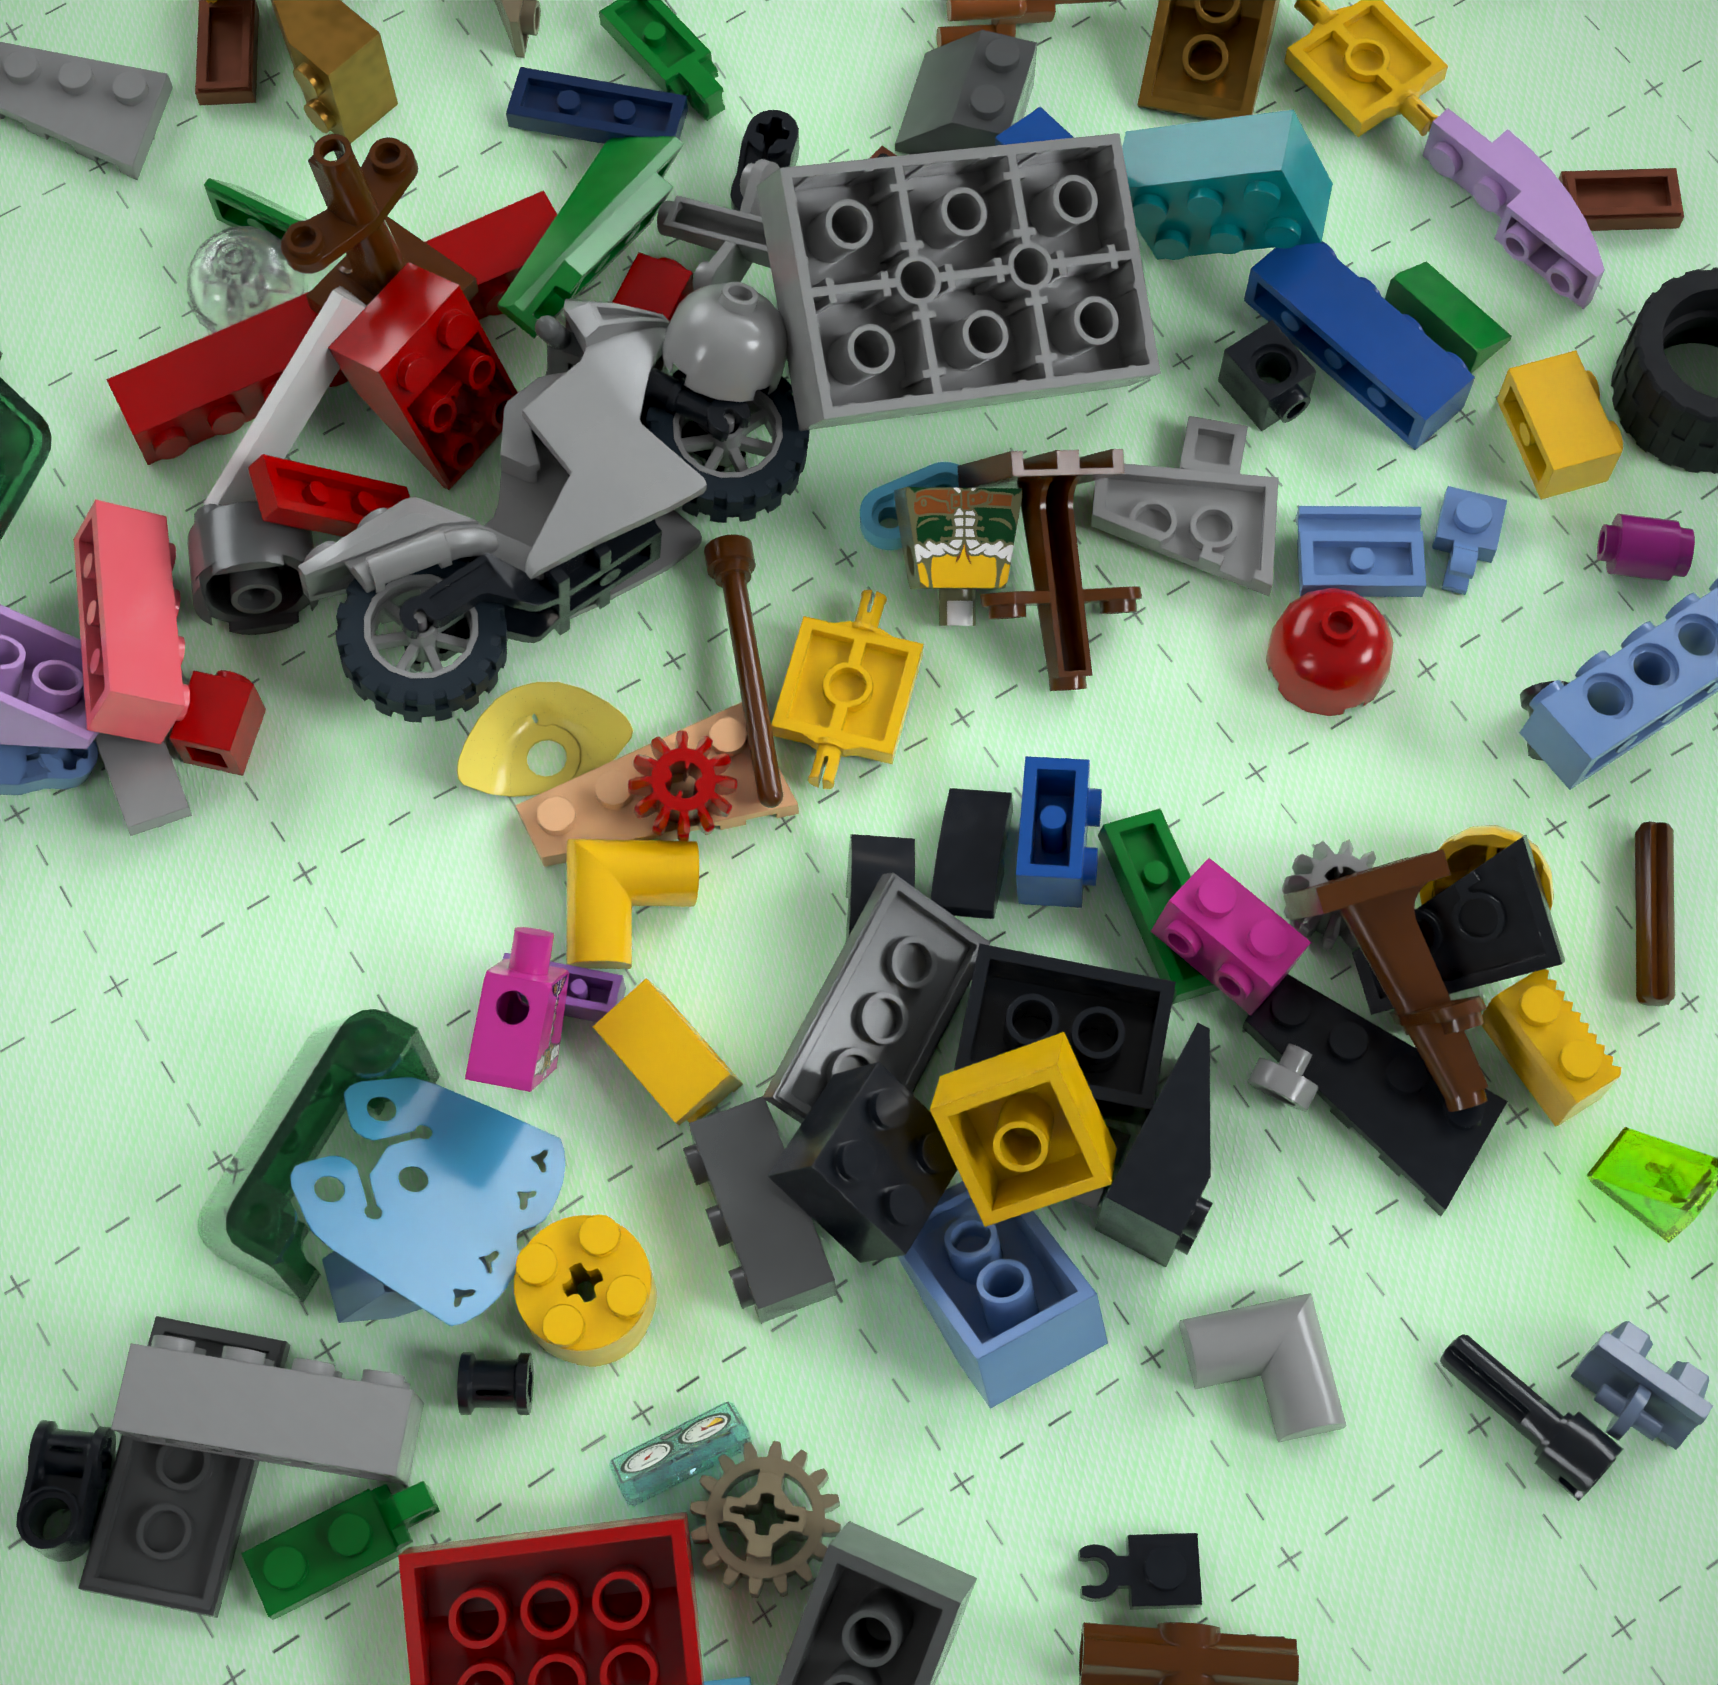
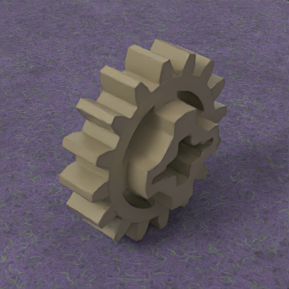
M773 1441L769 1448L768 1456L758 1457L753 1444L748 1442L744 1444L743 1454L745 1461L735 1464L725 1454L718 1457L723 1476L719 1480L707 1475L701 1476L699 1480L700 1485L710 1496L708 1501L691 1502L690 1511L692 1515L706 1520V1525L692 1531L691 1537L694 1544L705 1545L711 1543L713 1548L706 1553L702 1563L707 1571L724 1564L727 1568L722 1582L729 1590L743 1577L749 1580L748 1585L751 1598H759L764 1582H774L780 1597L788 1596L787 1578L796 1574L807 1585L814 1581L808 1564L812 1559L822 1562L827 1551V1547L822 1544L823 1537H836L841 1531V1524L825 1518L826 1513L840 1507L838 1494H820L819 1490L824 1487L829 1479L828 1473L823 1468L808 1475L805 1472L808 1453L801 1449L793 1456L791 1461L783 1459L781 1443ZM758 1475L757 1485L740 1498L727 1496L738 1483ZM785 1478L791 1480L802 1489L811 1504L812 1511L806 1510V1507L793 1506L784 1493ZM763 1504H773L777 1517L787 1521H784L783 1524H772L769 1529V1535H758L755 1522L745 1518H748L749 1515H759L763 1509ZM720 1528H726L727 1531L738 1532L747 1544L746 1562L735 1556L728 1549L721 1537ZM804 1540H807L800 1551L793 1557L773 1565L775 1553L790 1541L804 1542Z

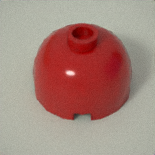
M1337 588L1310 591L1291 602L1273 626L1269 638L1266 663L1268 670L1270 671L1271 668L1273 677L1279 683V692L1287 701L1306 712L1336 716L1344 714L1345 709L1357 707L1363 702V706L1374 700L1385 684L1390 672L1393 638L1385 617L1372 602L1359 594Z

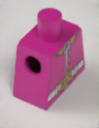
M516 927L514 929L510 959H503L486 971L465 1080L531 1092L557 1069L569 971L564 968L549 966L554 933L537 928ZM519 992L527 998L529 1005L522 1001Z

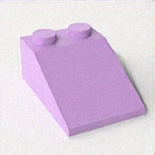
M0 604V744L87 749L99 732L87 730L81 640Z

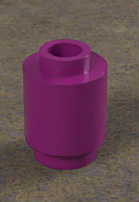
M1618 513L1611 525L1604 524L1600 530L1597 543L1598 561L1606 562V570L1610 575L1668 582L1673 576L1685 577L1688 574L1694 555V531L1691 528L1681 527L1677 520Z

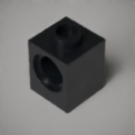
M1271 320L1224 350L1218 382L1262 432L1279 420L1283 423L1292 421L1308 407L1317 371L1274 321ZM1271 377L1280 383H1268L1261 378Z

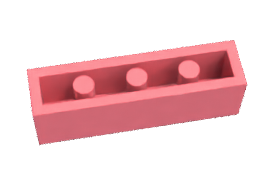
M95 499L73 539L87 730L161 744L175 721L180 722L184 719L190 701V689L187 684H183L181 670L185 654L184 637L178 636L177 628L181 596L180 591L173 587L172 577L176 560V547L173 543H169L167 516Z

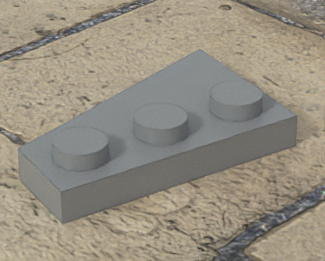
M1124 463L1125 474L1094 481L1091 515L1092 527L1268 597L1270 596L1273 586L1279 477Z

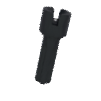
M1462 1334L1458 1336L1443 1352L1440 1358L1442 1366L1534 1444L1537 1449L1533 1454L1538 1457L1534 1464L1577 1501H1580L1614 1463L1616 1457L1624 1450L1580 1411L1575 1415L1568 1412L1563 1416L1469 1335Z

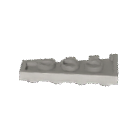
M0 42V119H4L6 116L25 124L28 132L46 140L52 136L72 145L77 154L95 162L101 158L118 166L120 173L138 180L173 89L168 74Z

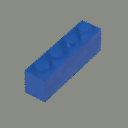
M1322 241V243L1296 245L1286 249L1275 247L1251 268L1244 301L1266 321L1273 320L1298 349L1414 450L1419 448L1464 408L1475 376L1468 371L1462 359L1452 352L1443 350L1424 333L1421 325L1413 317L1401 314L1387 302L1370 280L1358 277L1344 265L1327 243Z

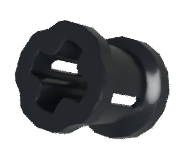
M462 1352L457 1379V1400L460 1415H471L475 1408H516L518 1415H530L534 1388V1366L531 1353H520L517 1359H476L473 1352Z

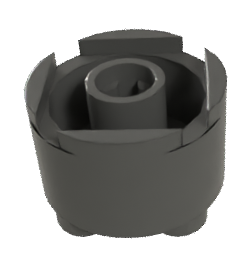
M257 501L238 502L225 506L221 504H208L197 509L194 513V524L188 533L187 547L193 607L200 619L213 626V617L228 622L229 632L242 635H260L278 632L300 622L299 612L309 604L311 611L314 610L319 600L310 602L306 597L298 566L304 562L306 556L314 549L311 530L263 521Z

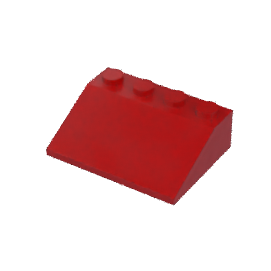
M687 1512L412 1546L398 1555L411 1685H704L696 1586Z

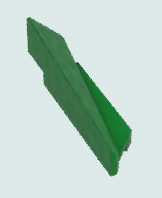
M675 136L624 137L607 140L497 304L498 309L535 339L538 336L535 331V324L540 317L550 315L556 318L564 310L565 299H575L652 223L661 205L673 189V186L664 179V176L684 143Z

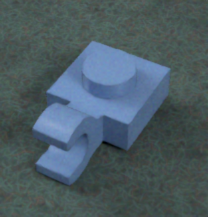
M1447 486L1432 549L1449 553L1442 590L1466 595L1469 580L1474 576L1477 560L1492 563L1498 547L1507 500Z

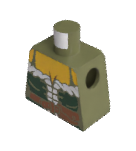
M904 487L894 490V501L910 589H939V626H976V590L1004 589L1008 582L1022 501V488Z

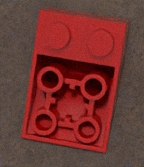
M410 262L398 272L328 347L352 388L441 486L447 490H450L502 433L504 407L507 401L518 394L461 287Z

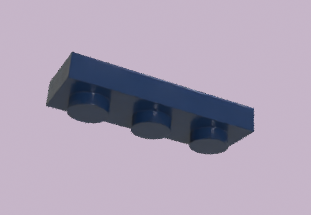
M520 67L506 111L508 127L601 144H605L611 138L675 136L680 140L688 112L687 96Z

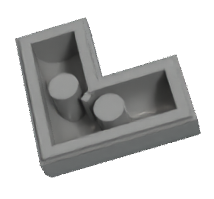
M1311 1293L1179 1321L1178 1324L1194 1388L1200 1389L1261 1376L1278 1443L1341 1430L1347 1426Z

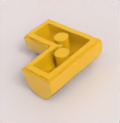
M568 839L566 964L587 969H631L632 906L694 907L696 905L699 890V849L697 841Z

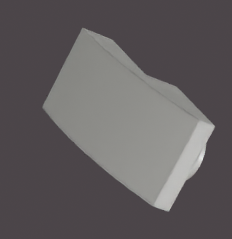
M104 733L97 735L95 741L130 836L192 816L165 740L161 744Z

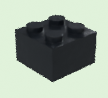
M880 1062L836 1073L832 1076L768 1174V1177L858 1262L863 1263L906 1255L958 1169L931 1112Z

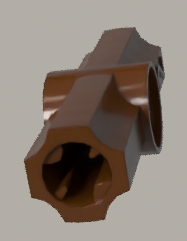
M1084 1622L1082 1624L1079 1647V1685H1298L1299 1655L1297 1639L1285 1638L1284 1636L1221 1633L1220 1627L1197 1623L1166 1622L1157 1624V1628Z

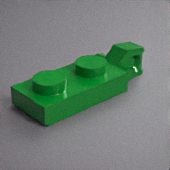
M616 0L598 11L600 25L663 92L687 96L691 107L707 121L725 110L722 100L724 90L715 80L719 75L717 73L718 69L712 62L711 51L662 0Z
M421 1481L392 1495L389 1486L384 1484L373 1490L367 1489L241 1554L268 1617L274 1620L398 1557L400 1549L413 1542L408 1528L439 1513L440 1510L430 1487L425 1484V1481Z

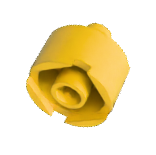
M599 1214L563 1218L542 1229L517 1256L514 1276L516 1304L531 1335L543 1350L554 1357L576 1363V1365L596 1367L610 1364L625 1357L640 1344L653 1318L657 1302V1288L648 1258L641 1244L626 1228L616 1223L615 1220L606 1215ZM585 1281H589L594 1286L596 1297L588 1302H583L577 1285Z

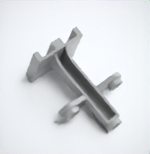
M760 159L755 164L749 163L744 168L740 179V191L743 196L740 211L678 195L674 201L667 200L661 205L657 215V228L661 235L717 251L709 262L703 261L696 268L693 278L694 291L700 287L713 284L741 282L752 263L771 268L756 186L780 168L778 164Z

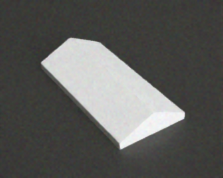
M341 286L331 292L204 501V505L221 504L225 506L238 502L257 501L248 467L262 454L285 459L340 369L328 347L367 307L351 292Z

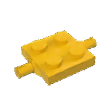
M1296 0L1294 8L1314 27L1308 35L1287 48L1284 63L1357 137H1360L1385 119L1401 114L1419 131L1421 136L1427 135V132H1430L1432 122L1438 115H1435L1419 98L1445 80L1448 65L1383 0H1360L1352 6L1337 10H1330L1321 0Z
M872 590L862 591L854 622L832 623L803 616L771 726L773 736L808 744L817 750L807 781L818 788L821 778L823 789H832L834 787V780L841 756H859L893 765L921 665L924 644L893 637L881 628H878L884 605L887 602V597L876 591L872 608Z

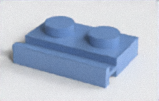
M1299 506L1296 514V525L1298 527L1299 596L1310 591L1337 588L1353 591L1362 597H1422L1426 589L1423 531H1421L1420 525L1421 507Z

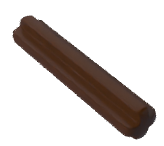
M1649 821L1641 823L1635 832L1636 998L1642 1005L1666 1006L1675 997L1674 830L1668 823Z

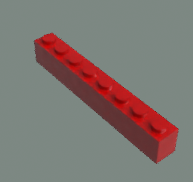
M543 190L427 240L425 243L476 278L479 292L469 301V304L477 319L481 320L490 315L497 316L503 314L498 309L497 304L557 216V213ZM309 292L106 379L147 465L162 459L176 458L185 453L189 447L217 435L233 433L240 429L244 423L256 418L318 316L316 312L310 309L306 297ZM341 368L329 387L340 386L348 382Z

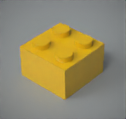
M1064 1032L939 1077L930 1111L984 1227L1112 1184L1117 1148Z

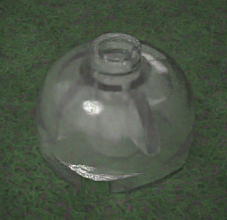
M252 226L228 227L212 234L197 248L187 269L188 300L198 322L206 328L209 335L308 292V284L304 273L295 271L287 263L281 251V239L271 232Z

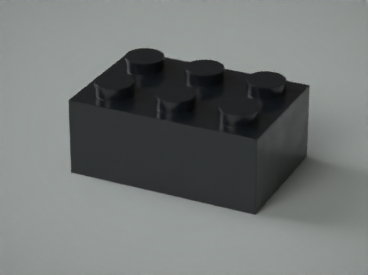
M979 943L954 1071L1064 1032L1102 1117L1143 1126L1155 1101L1176 982Z

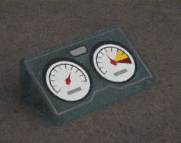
M727 1401L612 1458L609 1466L627 1505L635 1507L720 1464L718 1457L722 1454L732 1458L744 1451V1444L752 1443L750 1432L735 1405Z

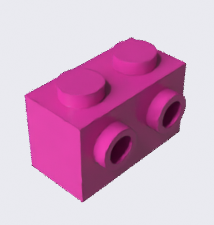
M1208 858L1169 900L1151 929V932L1250 1016L1285 978L1311 944L1306 937L1211 858Z

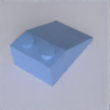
M963 1181L945 1190L907 1254L897 1256L957 1362L990 1409L1108 1344L1097 1293L1035 1212L1031 1211L984 1227Z

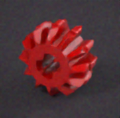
M683 730L677 731L675 749L670 750L661 737L652 739L651 748L657 760L646 755H636L633 766L644 776L630 779L628 781V792L636 796H647L634 807V813L637 818H645L655 812L659 813L653 824L652 832L661 836L671 821L678 823V840L688 841L690 822L695 821L700 831L705 835L713 833L715 828L709 812L720 817H728L730 815L732 805L720 795H729L736 792L738 781L736 778L720 775L731 764V758L727 753L719 754L710 760L707 758L713 744L711 738L704 736L699 741L696 750L687 748L688 734ZM683 774L684 782L688 776L693 777L696 780L693 796L682 798L681 790L677 796L672 795L669 792L671 790L672 776Z

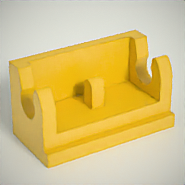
M647 978L592 1026L679 1126L686 1120L691 1123L702 1119L731 1092H735L743 1085L741 1080L662 990Z

